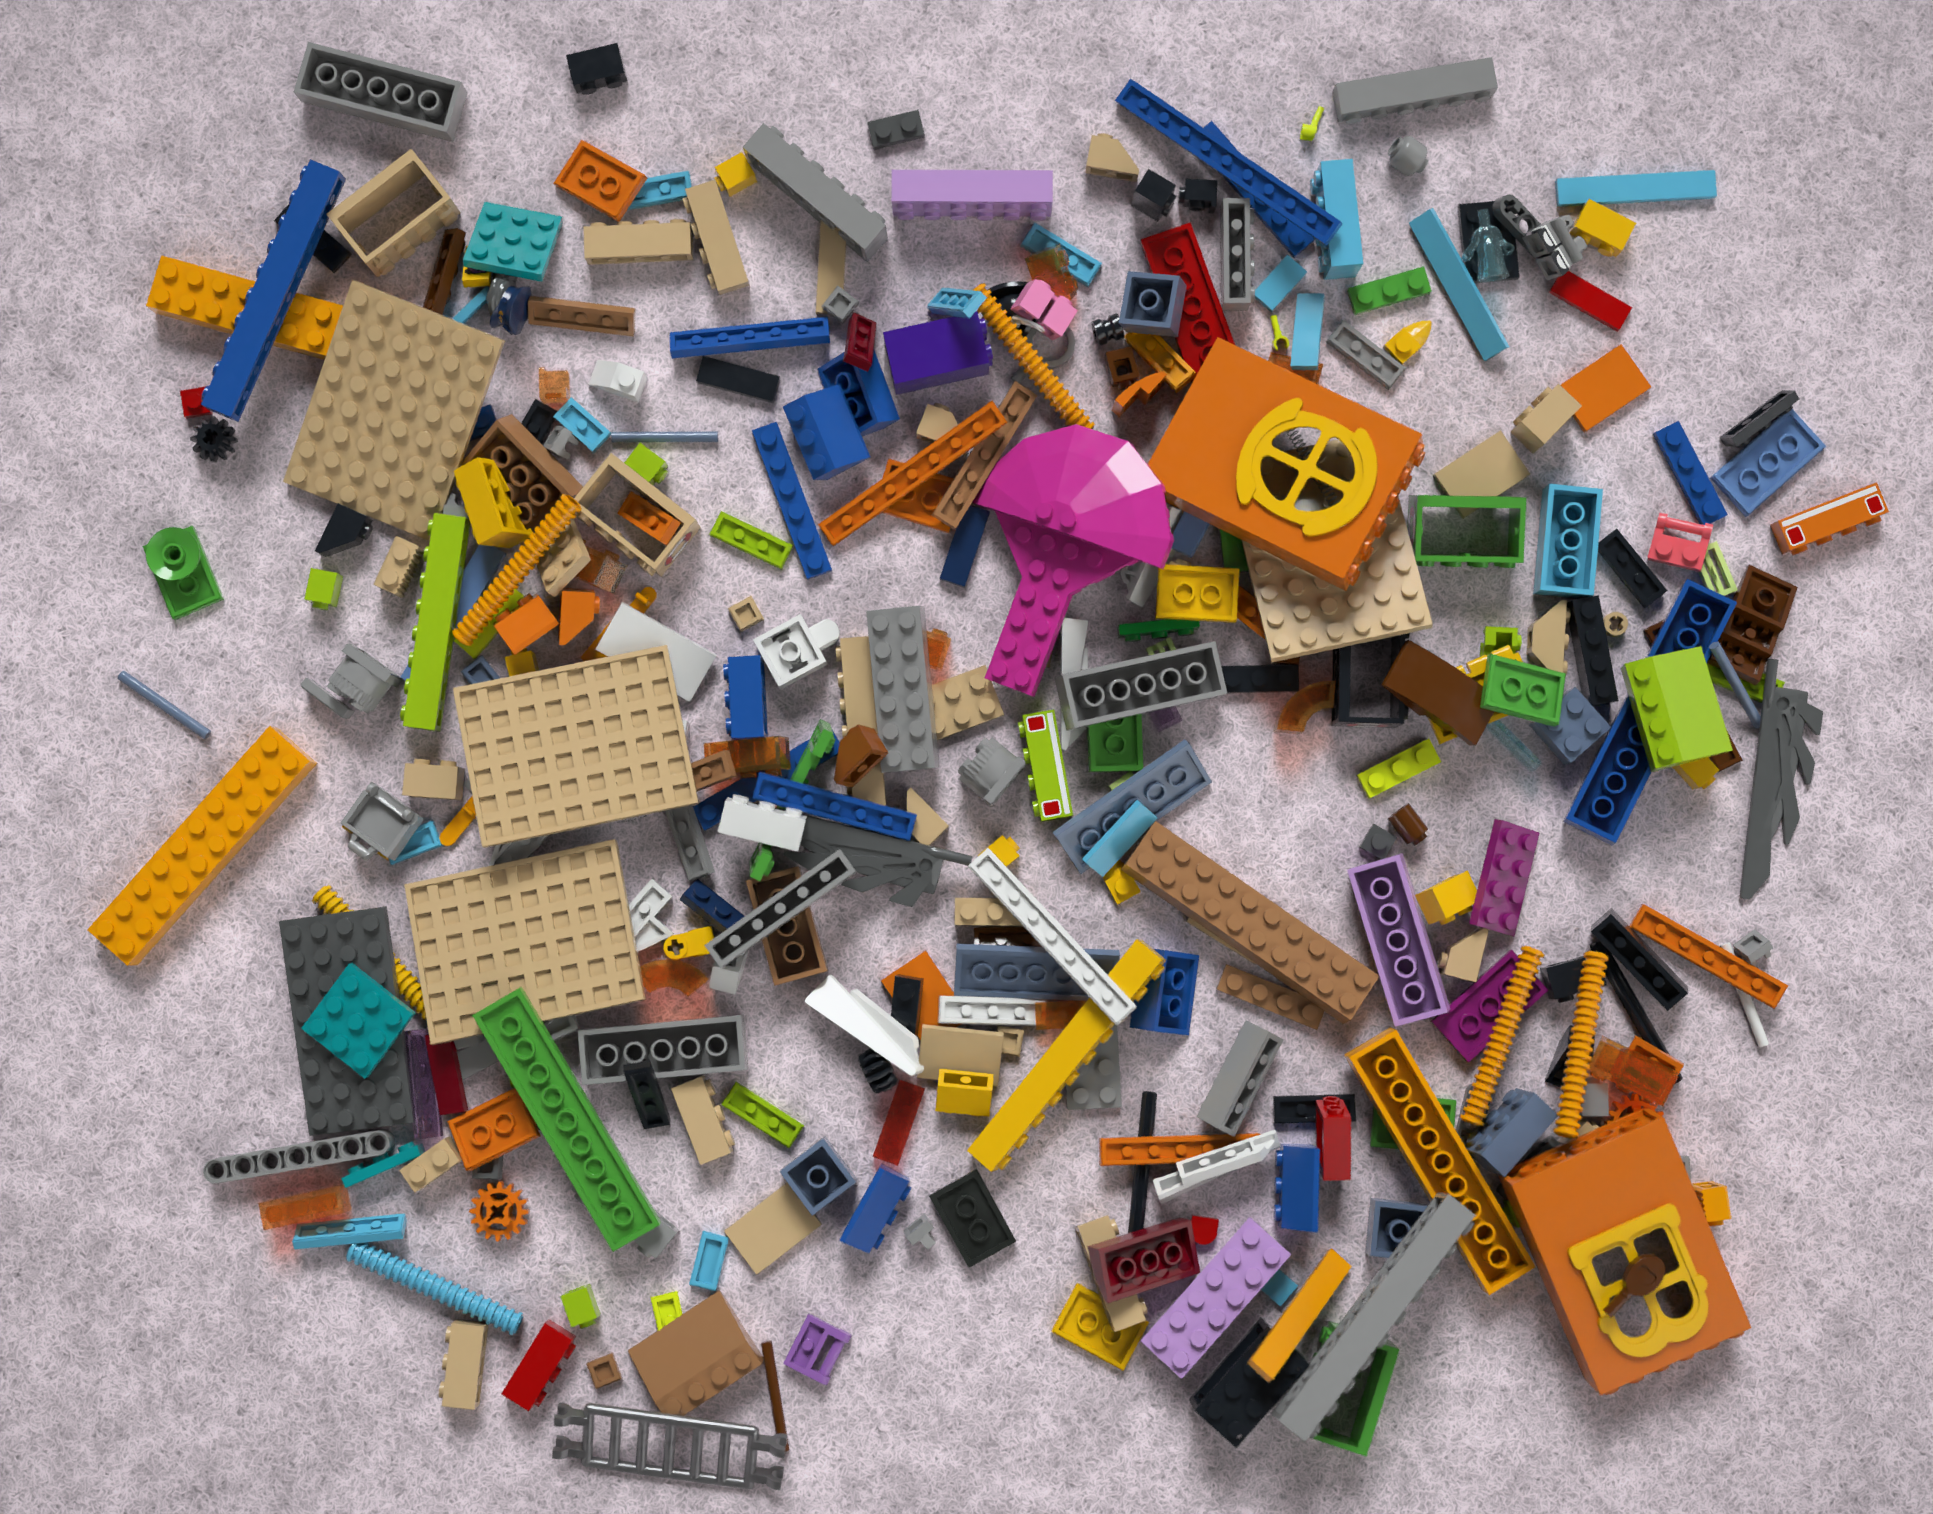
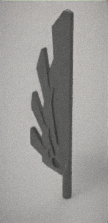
M1767 659L1739 895L1743 899H1751L1770 876L1771 840L1781 818L1783 842L1787 845L1790 843L1800 819L1793 782L1797 764L1799 763L1804 782L1807 785L1811 784L1815 761L1802 738L1804 723L1815 735H1820L1823 711L1807 703L1808 692L1775 687L1779 661L1777 659Z
M804 815L807 816L800 845L811 852H784V856L811 870L841 849L857 873L866 875L846 880L841 883L842 886L859 892L868 891L885 883L902 886L904 888L891 896L889 900L909 907L914 906L922 892L935 893L943 860L966 866L972 861V856L808 815Z

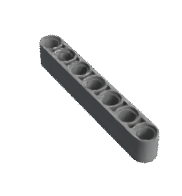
M380 1129L223 1156L209 1160L203 1168V1175L210 1183H222L379 1156L393 1149L395 1138L390 1131ZM377 1135L385 1138L386 1145L384 1149L376 1147L375 1138ZM350 1140L356 1141L359 1145V1150L356 1154L351 1153L348 1149ZM324 1144L328 1145L332 1150V1155L329 1159L325 1158L321 1153V1148ZM297 1149L302 1150L305 1154L303 1163L295 1160L294 1155ZM270 1154H274L278 1159V1164L275 1168L268 1164ZM244 1158L250 1161L251 1169L249 1172H245L241 1168V1162ZM217 1163L221 1164L224 1168L222 1177L215 1174L214 1167Z

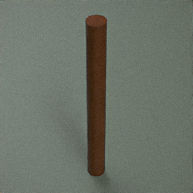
M772 1341L761 1342L776 1434H787ZM787 1437V1444H786V1446H785V1452L790 1450V1449H789V1443H788V1437Z

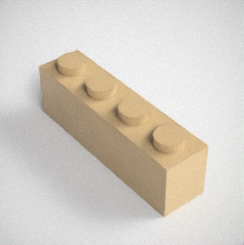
M716 180L685 189L687 197L682 199L687 214L693 213L695 222L691 223L695 239L701 238L704 248L699 249L703 263H709L712 273L707 274L712 290L717 289L719 295L750 286Z
M683 219L670 220V223L647 220L643 224L621 221L617 225L606 226V223L595 222L591 223L590 226L583 227L584 258L588 265L694 260L693 230L690 222H686Z
M1106 1215L1075 1226L1111 1330L1116 1332L1146 1321L1144 1314H1147L1148 1311L1142 1297L1138 1299L1137 1294L1111 1303H1105L1093 1272L1087 1246L1115 1238L1116 1235H1119L1115 1220H1110L1109 1216Z

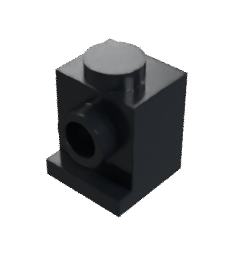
M1185 179L1184 187H1179L1178 203H1183V207H1189L1191 211H1203L1205 208H1209V213H1214L1217 204L1218 180Z

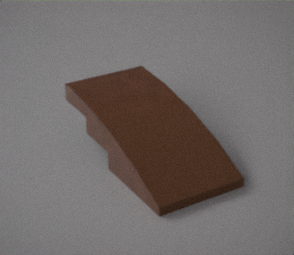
M1750 564L1747 566L1738 585V590L1733 596L1732 600L1736 601L1737 604L1718 642L1738 677L1756 686L1761 680L1767 659L1772 656L1779 633L1785 627L1798 587ZM1711 654L1707 663L1721 669L1714 655Z
M1411 640L1405 641L1382 683L1385 689L1419 716L1426 715L1444 731H1452L1469 746L1477 745L1494 711L1480 708L1483 686Z

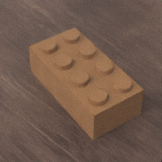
M797 866L771 873L768 876L764 875L760 881L754 878L746 880L753 909L755 910L803 876L801 867ZM811 906L762 940L774 986L829 971Z

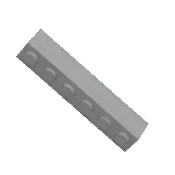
M1489 57L1336 83L1332 93L1338 122L1346 121V124H1353L1366 117H1372L1373 120L1382 119L1389 113L1397 112L1398 115H1406L1412 113L1413 109L1423 108L1424 111L1437 109L1442 104L1449 103L1450 106H1459L1464 104L1466 100L1475 99L1476 102L1487 101L1494 95L1498 85L1493 59Z
M839 849L704 946L719 967L724 968L853 876L857 871L842 850Z

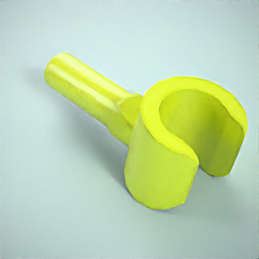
M1319 106L1317 108L1311 125L1302 124L1300 139L1307 141L1314 139L1318 122L1324 111L1323 107Z
M1277 315L1270 316L1275 337L1272 341L1273 350L1278 351L1276 345L1278 339L1283 340L1285 349H1288L1289 340L1287 337L1282 336Z

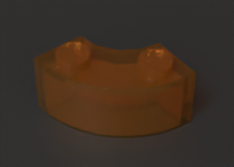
M586 546L591 561L574 578L614 594L628 565L620 562V556L614 552L605 550L602 553Z
M1336 681L1313 683L1291 696L1279 711L1273 732L1299 735L1303 733L1307 721L1313 714L1320 711H1329L1333 708Z
M664 959L640 966L643 986L649 993L663 987H671L680 990L689 997L711 979L704 970L683 960Z

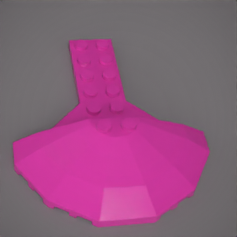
M1075 424L1024 438L995 464L972 503L995 511L1022 578L985 679L1035 697L1073 595L1081 592L1083 588L1092 583H1098L1112 576L1121 568L1127 565L1131 566L1139 561L1164 569L1174 543L1169 524V509L1166 506L1164 494L1166 493L1165 486L1131 442Z

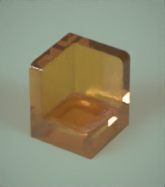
M539 367V398L544 404L566 403L570 399L568 371H547L545 367Z

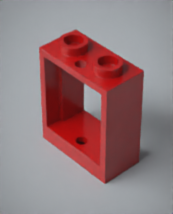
M1327 1096L1323 1100H1316V1147L1320 1149L1319 1171L1323 1181L1351 1180V1115L1343 1099L1335 1096Z

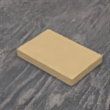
M1500 430L1436 472L1433 476L1446 495L1499 496L1528 477L1530 472ZM1455 507L1462 519L1479 509Z
M923 1024L919 1064L924 1066V1070L922 1073L917 1074V1078L938 1080L939 1069L994 1074L993 1086H998L1004 1033Z
M785 1183L724 1230V1232L757 1275L816 1230L822 1223L815 1214L811 1215L790 1185Z

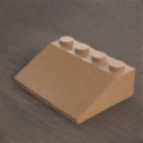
M512 414L497 419L461 464L463 466L477 457L494 460L510 491L506 492L514 507H520L522 513L519 517L526 530L531 528L533 533H535L534 529L536 526H541L539 523L541 520H545V515L551 513L550 509L556 507V501H561L560 497L562 494L575 498L583 488Z
M720 1290L628 1350L660 1412L681 1416L686 1415L760 1366L764 1360Z

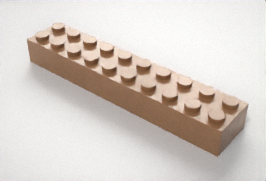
M1157 821L1150 826L1121 868L1123 872L1193 919L1342 1024L1352 1020L1379 978V975Z

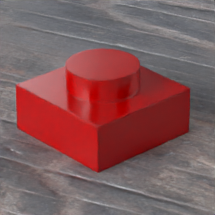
M205 387L180 391L185 418L213 414L212 411L201 405V397Z

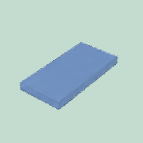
M1792 409L1774 420L1770 427L1756 436L1713 474L1710 479L1740 512L1747 517L1820 453L1826 445Z

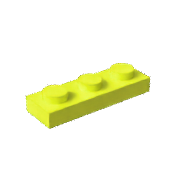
M1428 738L1356 776L1368 799L1441 763V760Z

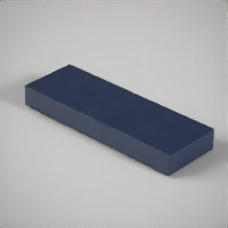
M972 505L969 506L956 528L940 580L965 588L990 511Z

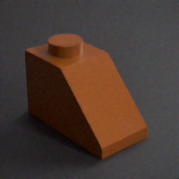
M857 724L840 741L834 774L836 784L853 788L888 754L874 728Z

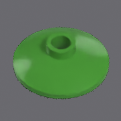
M169 527L158 531L150 539L146 548V561L151 571L158 577L169 581H177L188 577L194 572L200 560V547L195 537L188 531L177 527ZM175 551L180 552V557L177 560L172 558V554Z

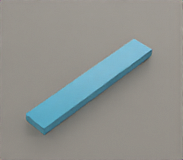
M1715 170L1557 178L1555 181L1557 207L1583 206L1588 199L1604 205L1714 199L1717 196Z
M1434 208L1427 210L1409 222L1484 361L1509 348L1505 337Z

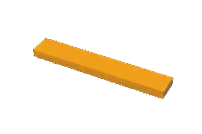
M1332 1248L1325 1253L1247 1363L1267 1382L1274 1379L1352 1267Z

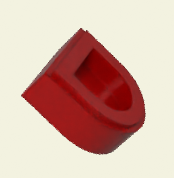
M1191 1214L1195 1242L1206 1245L1214 1241L1217 1236L1219 1219Z

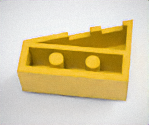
M477 457L453 471L457 488L464 502L465 512L473 529V536L478 545L512 548L530 538L529 535L533 532L531 528L526 530L519 517L522 511L519 506L514 507L506 493L510 489L494 460Z

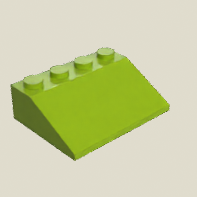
M1701 646L1625 663L1620 668L1651 772L1733 750Z

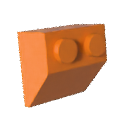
M563 588L561 591L559 645H566L594 620V614H599L600 598L595 596L594 590Z
M530 593L526 594L517 601L519 606L511 611L506 608L494 617L497 621L493 623V626L514 655L559 625L537 593L533 596Z

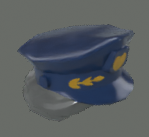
M493 272V281L486 297L491 316L490 327L497 328L502 325L510 335L520 334L528 319V299L532 296L530 286L517 288L515 282L518 277Z

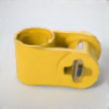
M712 926L693 929L686 933L668 937L663 945L665 954L674 960L710 954L704 945L714 939ZM673 940H677L679 944L684 945V948L680 949L679 955H675L673 951L668 950V947L672 946Z

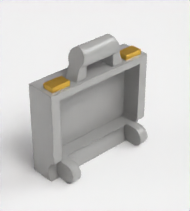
M371 782L366 790L362 791L341 821V824L343 825L342 828L352 834L348 848L363 860L370 859L378 852L384 859L395 861L424 818L382 787ZM360 839H363L371 846L369 849H367L358 841Z

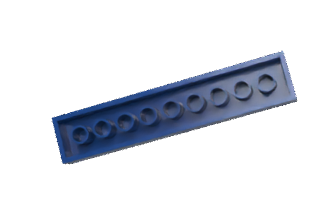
M1686 579L1645 658L1701 646L1707 663L1712 654L1709 646L1713 642H1718L1737 602ZM1628 693L1563 822L1611 846L1617 842L1652 773Z

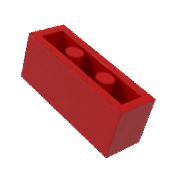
M548 1319L501 1394L527 1411H530L534 1405L539 1407L547 1395V1392L544 1391L549 1381L554 1383L562 1371L558 1366L563 1357L568 1360L577 1345L573 1344L576 1335Z

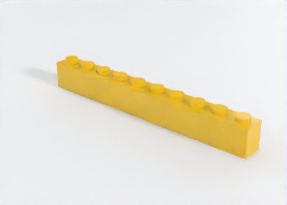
M1136 939L1108 976L1132 1002L1134 1000L1138 1002L1148 991V988L1145 987L1151 979L1156 980L1165 970L1163 964L1166 959L1142 939ZM1091 998L1086 1001L968 1148L967 1151L989 1171L1003 1170L1010 1163L1012 1157L1009 1155L1015 1148L1019 1150L1029 1139V1136L1026 1135L1032 1126L1036 1129L1046 1117L1043 1114L1049 1105L1054 1107L1063 1096L1060 1093L1066 1084L1071 1086L1080 1075L1077 1072L1083 1063L1088 1065L1097 1054L1094 1049L1100 1042L1105 1044L1114 1033L1111 1028L1115 1024Z

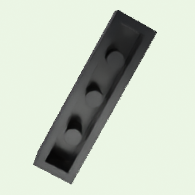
M1599 595L1573 599L1567 602V607L1570 608L1569 628L1582 695L1593 707L1615 703L1619 700Z
M1612 908L1591 925V933L1667 1011L1688 994V986Z

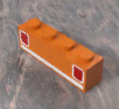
M1876 482L1776 521L1770 527L1781 553L1784 554L1791 551L1793 556L1808 550L1807 544L1816 542V545L1819 546L1832 541L1831 535L1840 532L1841 536L1857 531L1856 525L1865 523L1866 527L1882 521L1880 516L1888 513L1889 510Z

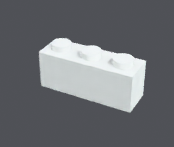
M733 795L732 798L727 797L718 833L799 851L807 816L802 815L801 810L787 807L786 811L775 809V804L760 801L758 805L748 802L749 798L740 795Z

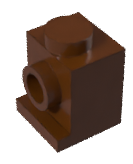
M1132 346L1105 353L1104 359L1112 387L1118 386L1119 390H1126L1139 380ZM1123 367L1127 373L1119 375L1117 369Z

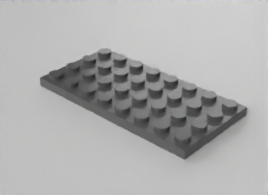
M387 906L279 921L309 1136L416 1122L417 1117L404 1030L370 1076L364 1079L301 1029L350 963L355 964L400 1000Z

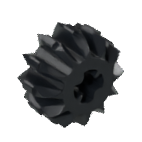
M211 416L209 422L201 419L202 427L194 426L193 430L197 432V435L190 437V440L196 443L192 447L193 451L196 453L200 452V458L203 460L210 458V461L216 463L219 457L227 460L226 451L234 453L235 449L230 445L238 442V439L232 436L236 432L235 428L232 426L228 427L227 420L222 419L219 421L215 416ZM213 435H216V437H215L216 443L212 444V443H211V442L213 441L212 436H213Z
M871 1048L859 1055L858 1061L873 1092L876 1094L886 1092L891 1087L897 1085L898 1079L890 1061Z

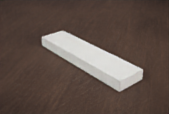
M939 996L938 1023L1046 1026L1047 999Z

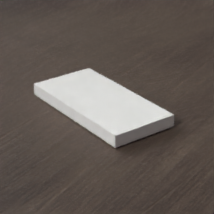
M623 602L595 649L609 657L667 645L677 695L689 702L716 658V654Z

